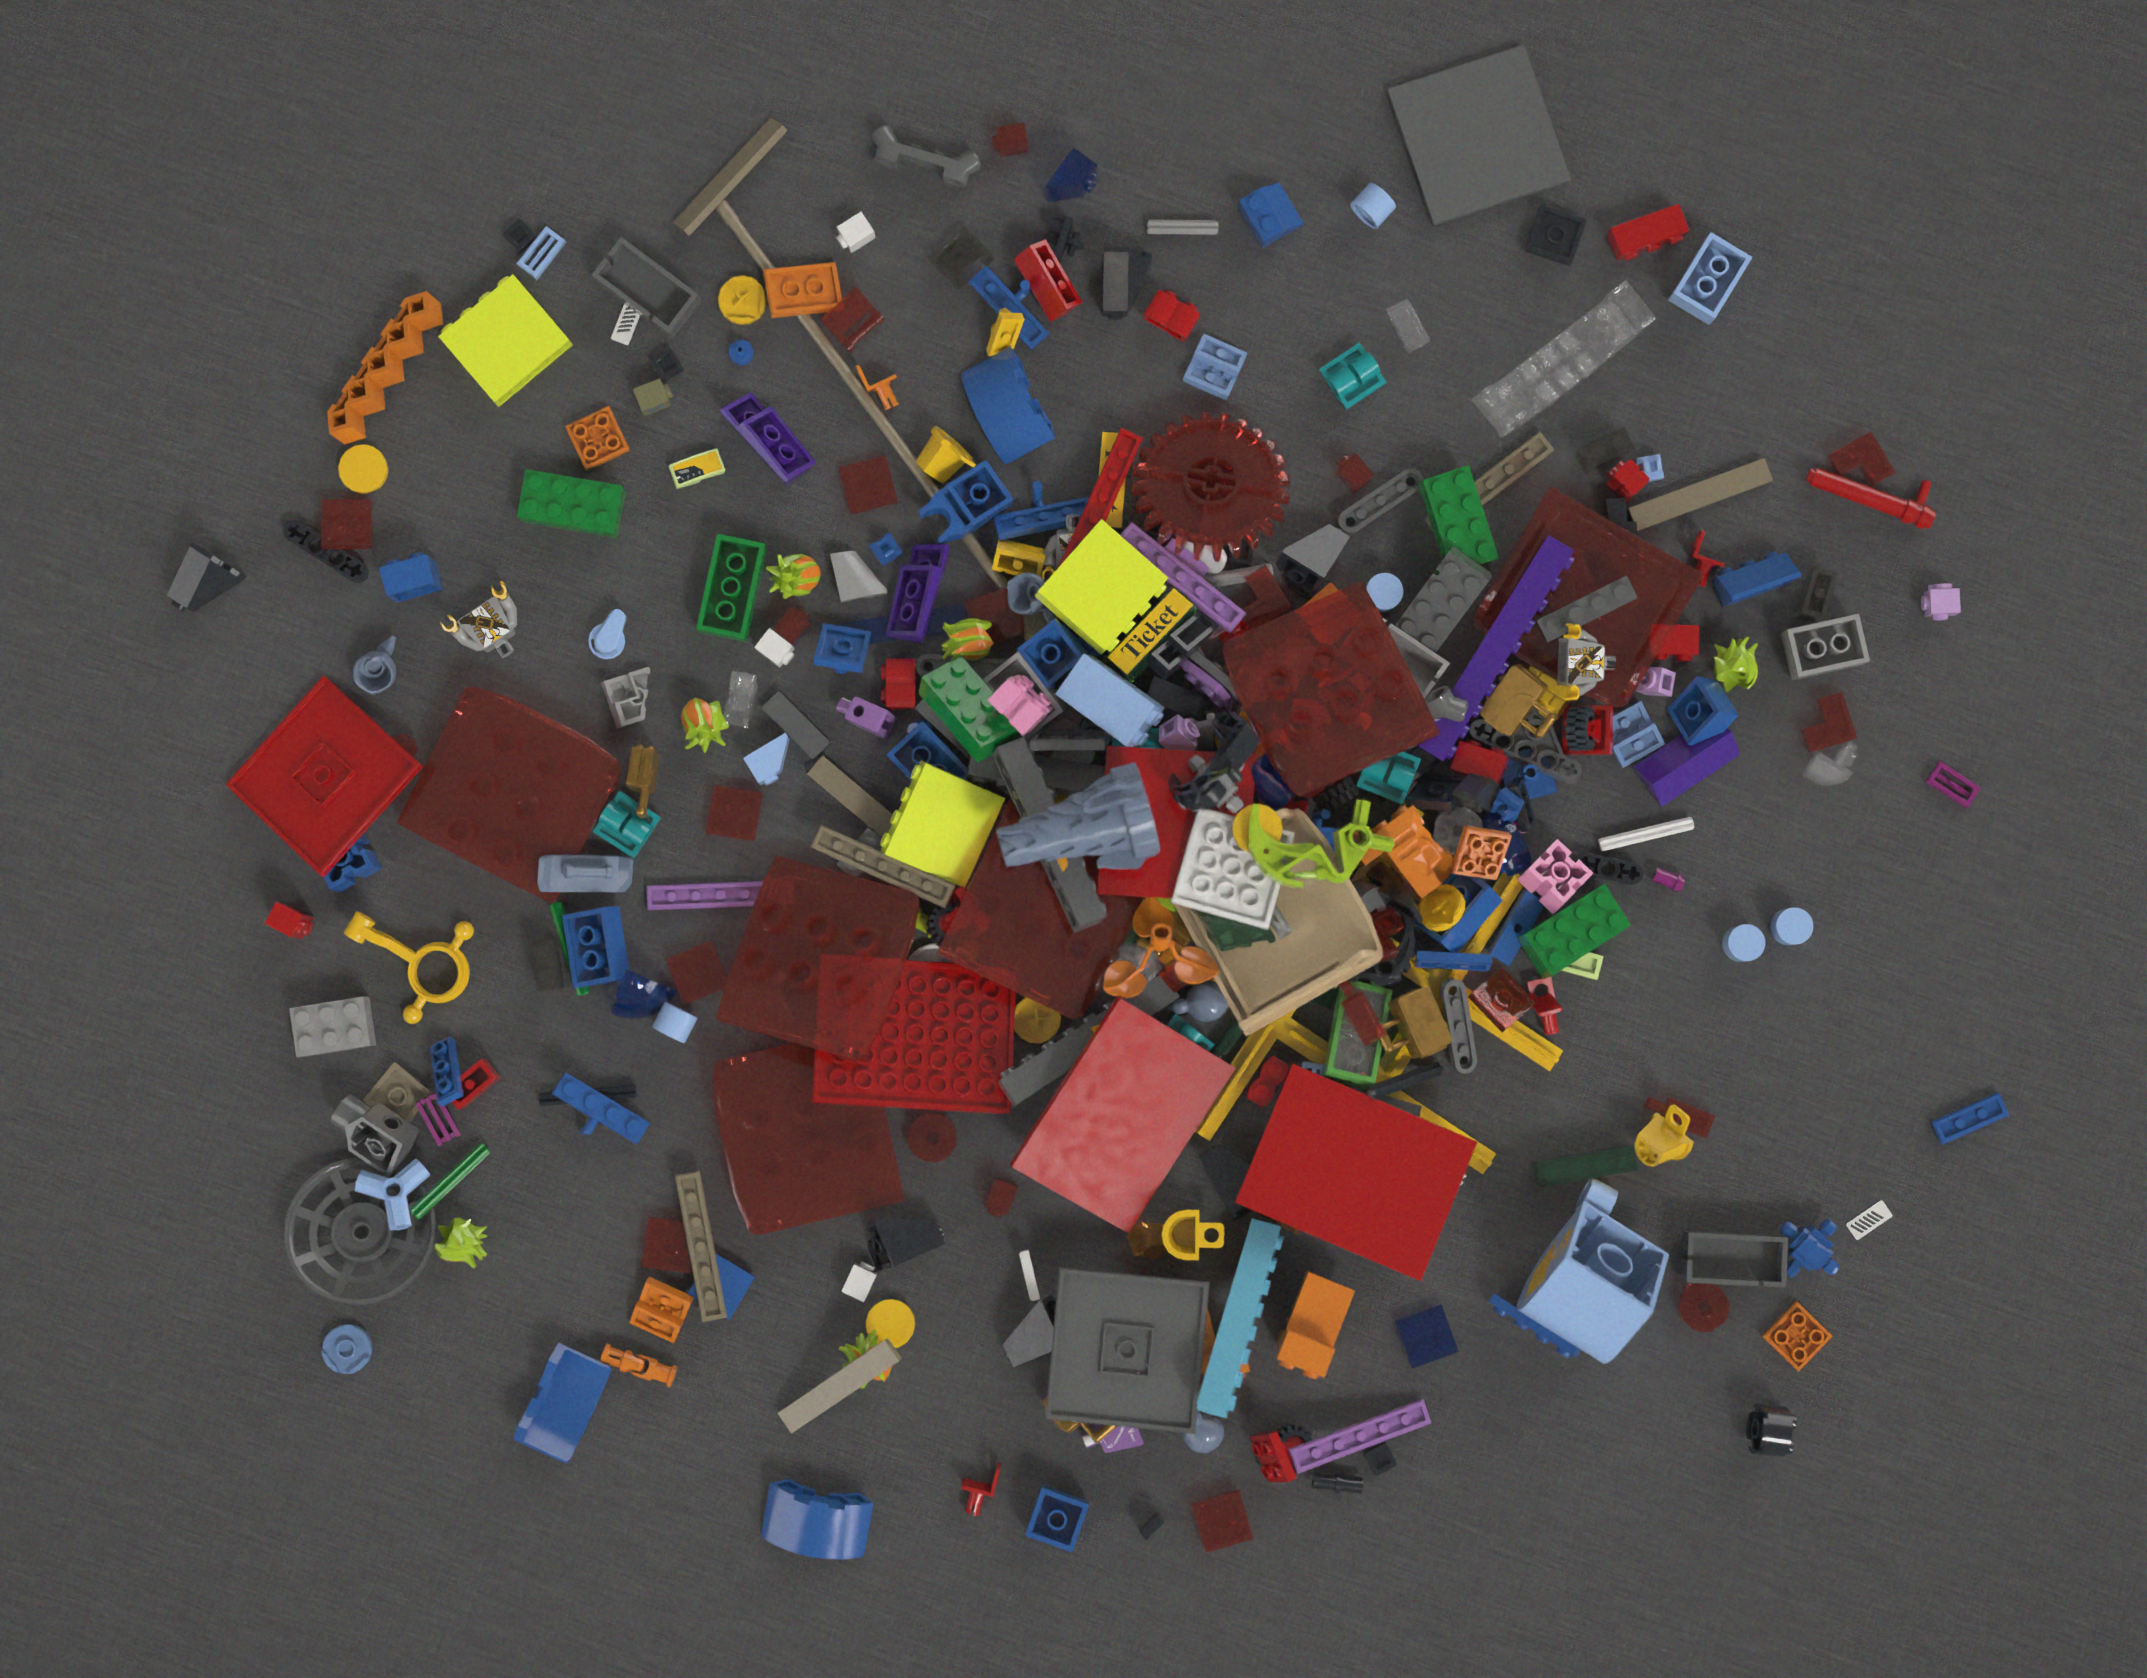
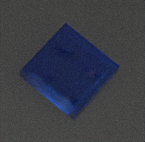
M1441 1304L1395 1320L1412 1369L1459 1352Z

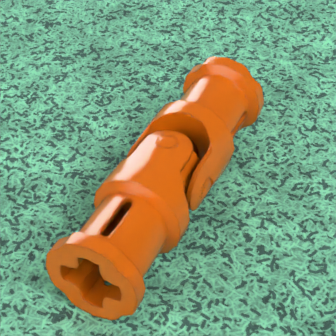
M608 1343L600 1359V1362L617 1367L621 1372L630 1371L631 1374L648 1381L654 1379L666 1383L667 1387H671L678 1368L676 1365L670 1367L658 1363L657 1359L648 1356H634L632 1351L626 1350L624 1352L612 1348L611 1344ZM646 1360H648V1370L645 1374L642 1375L641 1373L645 1369V1362Z

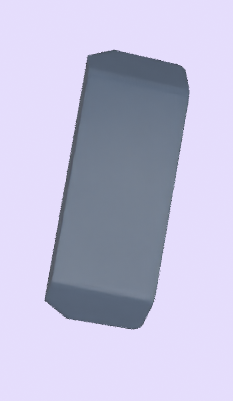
M544 855L539 858L537 884L540 892H625L632 884L634 861L631 857L621 855Z

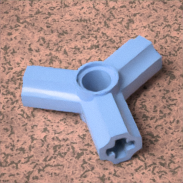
M415 1158L393 1178L362 1170L358 1175L354 1190L384 1200L389 1229L402 1230L412 1226L407 1195L426 1180L430 1173ZM392 1187L401 1188L397 1196L392 1197L388 1195V1191Z

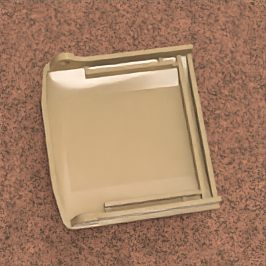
M1285 808L1276 812L1281 819L1283 830L1295 833L1292 844H1319L1336 872H1338L1336 855L1329 842L1303 811ZM1303 859L1291 867L1290 870L1293 873L1314 870L1316 863ZM1300 877L1293 878V880L1305 882L1304 888L1280 885L1275 904L1293 929L1288 936L1282 939L1278 937L1271 924H1269V928L1266 930L1174 904L1197 948L1204 950L1217 963L1220 971L1214 979L1246 1036L1381 960L1383 949L1372 918L1349 878L1345 882L1335 884L1327 879L1319 881L1315 878L1300 879ZM1272 913V915L1274 916V918H1275L1276 921L1278 922V919L1276 918V916L1274 915V913Z

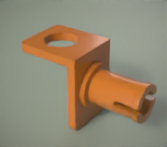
M860 365L855 366L866 391H877L885 411L891 408L887 398H889L893 407L899 405L889 385L891 381L897 379L896 374L869 386Z

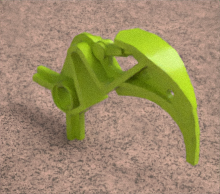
M1356 799L1352 823H1348L1332 833L1338 872H1336L1319 844H1285L1269 837L1260 825V805L1252 804L1248 825L1249 850L1260 871L1277 884L1293 888H1304L1305 882L1293 880V878L1300 877V879L1315 878L1319 881L1327 879L1335 884L1345 882L1369 848L1391 853L1394 847V838L1372 834L1370 827L1366 826L1371 802ZM1354 831L1358 832L1361 836L1359 844H1356L1352 839ZM1264 848L1268 850L1267 854H1264ZM1282 858H1285V859H1286V863H1285V864H1283V863L1281 862V859H1282ZM1303 859L1316 863L1314 870L1296 873L1290 870L1291 867Z

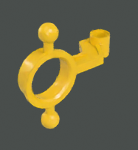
M359 911L355 912L343 932L358 943L363 944L366 939L387 948L409 962L408 979L412 989L418 995L413 1005H408L403 1010V1019L409 1024H416L422 1019L423 1013L421 1009L426 1001L432 1003L452 1001L465 990L470 977L469 963L463 952L459 949L463 941L470 939L474 934L473 925L468 921H461L456 924L454 928L455 937L451 943L432 942L422 946L416 952L387 933L374 929L373 926L376 922ZM432 951H443L450 955L458 969V976L454 986L449 991L439 995L426 991L419 983L417 977V969L421 959Z

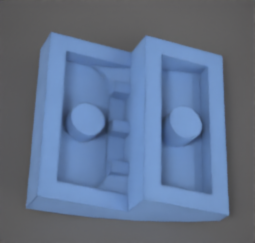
M1203 334L1182 381L1227 401L1248 353Z
M1640 700L1613 713L1612 753L1622 768L1665 745L1655 723L1651 722Z

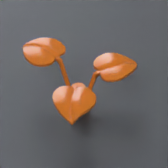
M1147 897L1138 906L1134 914L1133 929L1140 937L1146 938L1151 936L1148 950L1137 969L1129 961H1116L1111 964L1105 973L1103 989L1108 994L1115 997L1119 996L1120 998H1129L1140 994L1147 983L1146 978L1140 972L1144 969L1153 949L1164 951L1170 948L1174 959L1178 960L1174 967L1175 974L1180 980L1188 984H1199L1218 975L1220 970L1215 960L1200 948L1193 946L1185 947L1179 956L1174 947L1175 942L1171 941L1172 928L1174 926V918L1171 912L1155 898Z

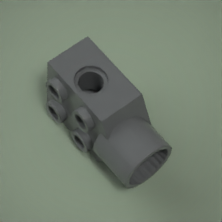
M352 1094L341 1101L330 1120L331 1124L346 1133L348 1150L388 1178L406 1163L419 1132L418 1128L380 1102L369 1107Z

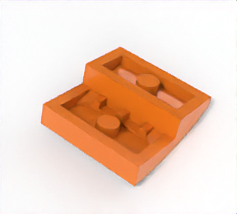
M648 1277L629 1323L674 1343L694 1297L652 1277Z

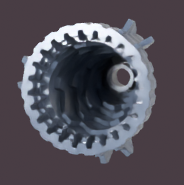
M1135 762L1110 769V774L1095 781L1082 793L1072 795L1061 803L1048 807L1044 812L1023 817L1018 820L1019 823L996 829L1006 866L1023 865L1045 858L1049 862L1064 857L1076 858L1085 855H1100L1096 861L1098 868L1138 869L1141 868L1146 858L1155 856L1160 852L1151 809Z

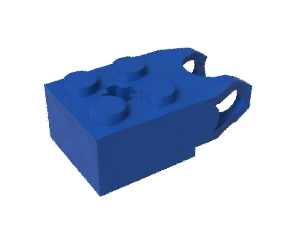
M985 460L936 492L929 503L918 511V516L921 519L926 516L940 514L948 520L949 527L936 541L938 544H945L964 538L992 520L993 516L1000 515L1011 507L1014 499L987 460ZM975 493L977 494V496L981 494L983 498L979 500L976 499L974 495Z

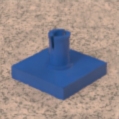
M823 623L813 665L833 668L839 674H844L848 671L862 673L871 639V631Z
M1526 749L1518 751V753L1522 757H1529L1532 754V750ZM1548 756L1542 757L1540 760L1541 764L1544 767H1550ZM1508 758L1509 762L1502 779L1504 788L1508 789L1514 778L1524 777L1530 799L1557 792L1554 778L1537 771L1538 768L1535 765L1526 766Z

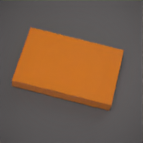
M836 262L764 269L763 271L771 318L842 311L844 308Z

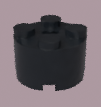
M1754 1404L1753 1407L1756 1409L1754 1412H1749L1746 1424V1439H1750L1752 1446H1748L1749 1451L1752 1454L1778 1457L1792 1454L1794 1450L1792 1434L1797 1425L1796 1415L1791 1414L1790 1410L1785 1406Z

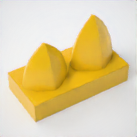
M1007 308L999 310L996 323L991 326V337L986 348L988 356H994L1010 346L1014 349L1025 320L1022 313H1011Z

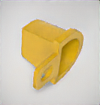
M937 426L930 430L932 435L916 460V463L925 473L942 484L965 463L973 468L976 466L972 461L973 457L954 438Z
M1674 1104L1669 1106L1665 1118L1657 1112L1653 1114L1650 1123L1637 1135L1634 1148L1638 1158L1645 1165L1651 1167L1669 1160L1685 1158L1690 1153L1694 1141L1685 1135L1690 1117ZM1673 1113L1680 1116L1682 1125H1678L1674 1121Z
M1199 1210L1177 1211L1169 1216L1163 1225V1244L1167 1251L1176 1258L1199 1260V1248H1221L1224 1245V1226L1221 1223L1199 1222ZM1209 1228H1215L1219 1234L1217 1241L1212 1243L1204 1238V1233Z

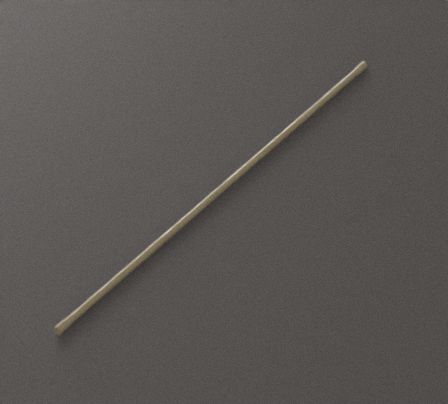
M723 200L715 210L726 225L732 229L762 271L775 268L741 223L738 215L727 200ZM810 314L797 315L798 320L932 499L934 494L940 491L935 482L916 463L917 458ZM972 533L962 538V541L1008 601L1007 579L1001 572L992 570V559ZM1017 613V615L1023 621V616Z

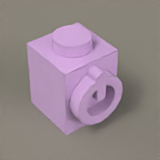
M1949 583L1928 585V591L1924 592V596L1921 597V609L1924 610L1925 617L1933 616V620L1939 621L1947 620L1948 616H1955L1961 613L1960 588H1952V584Z
M1638 666L1637 673L1634 676V691L1650 696L1672 697L1676 673L1661 667Z
M1177 714L1159 726V743L1164 749L1194 751L1197 748V738L1200 736V733L1190 719L1184 720Z

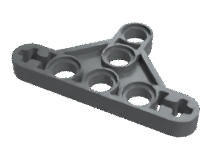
M1534 708L1526 721L1531 725L1540 726L1545 717ZM1482 719L1476 720L1471 724L1469 736L1471 740L1481 743V746L1488 749L1491 747L1505 751L1504 755L1526 766L1535 765L1538 768L1537 771L1566 784H1574L1580 779L1582 771L1580 764L1564 756L1552 726L1543 738H1537L1532 736L1524 726H1521L1515 734L1507 736L1498 732ZM1480 727L1485 728V734H1481L1480 736L1476 735L1477 731L1475 729L1479 730ZM1491 731H1493L1495 733L1493 734L1492 742H1489L1488 735L1491 736ZM1499 736H1505L1509 739L1510 744L1506 747H1499L1496 744V739ZM1522 746H1528L1532 750V754L1529 757H1522L1519 755L1518 749ZM1544 756H1550L1554 759L1555 764L1547 768L1541 764L1540 760ZM1559 761L1563 762L1559 772H1556ZM1573 767L1575 774H1571L1570 777L1566 776V770Z

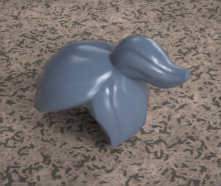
M1023 573L1007 582L1008 604L1014 612L1021 615H1035L1042 611L1048 623L1054 620L1056 616L1035 597L1038 590L1045 584V581L1039 575Z
M391 636L382 642L376 651L368 652L355 662L353 667L354 681L361 689L371 695L387 690L394 683L397 670L390 656L394 651L395 636Z
M1207 980L1194 984L1187 992L1185 999H1176L1167 1006V1009L1176 1014L1188 1012L1196 1020L1211 1022L1221 1017L1229 1007V1004L1218 984Z
M1197 1410L1195 1434H1181L1183 1441L1190 1450L1206 1454L1220 1445L1225 1432L1221 1421L1213 1417L1212 1414Z

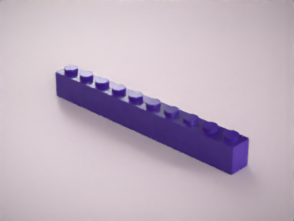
M1547 536L1451 691L1453 696L1465 699L1468 702L1464 720L1459 723L1442 717L1436 719L1418 745L1420 749L1444 762L1445 758L1449 760L1452 758L1458 748L1454 746L1458 737L1463 739L1471 727L1467 725L1471 716L1476 718L1484 705L1480 704L1484 695L1489 697L1497 684L1493 683L1497 674L1503 675L1510 663L1506 662L1510 653L1515 655L1523 642L1519 641L1523 632L1529 634L1536 621L1532 620L1536 611L1542 613L1549 601L1545 598L1550 590L1555 592L1562 580L1558 577L1563 569L1568 571L1575 559L1571 556L1574 551L1573 549L1553 537Z

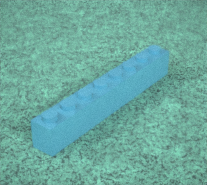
M1256 1219L1251 1220L1198 1397L1197 1410L1227 1418L1228 1411L1234 1410L1237 1397L1233 1396L1236 1387H1241L1244 1373H1241L1240 1370L1242 1364L1247 1365L1251 1351L1247 1349L1249 1340L1254 1341L1257 1332V1327L1254 1326L1255 1319L1261 1318L1264 1304L1260 1302L1262 1296H1267L1271 1283V1281L1267 1280L1269 1272L1274 1273L1277 1264V1258H1274L1275 1251L1281 1250L1284 1236L1280 1235L1281 1226Z

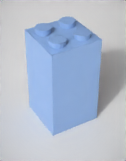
M1085 653L1056 692L1058 697L1127 747L1142 746L1149 737L1147 732L1151 726H1156L1164 716L1161 712L1165 707L1095 656Z

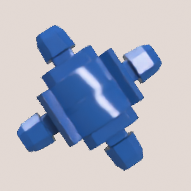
M1826 1219L1818 1225L1820 1227L1818 1230L1811 1225L1807 1226V1228L1801 1226L1797 1229L1795 1225L1787 1221L1779 1228L1781 1233L1789 1238L1788 1247L1790 1248L1787 1254L1793 1258L1791 1261H1787V1275L1790 1278L1800 1272L1799 1268L1801 1266L1808 1272L1812 1268L1817 1271L1821 1268L1830 1275H1834L1839 1270L1838 1263L1833 1258H1830L1833 1254V1251L1830 1250L1833 1243L1827 1237L1828 1235L1832 1236L1837 1227L1830 1219Z

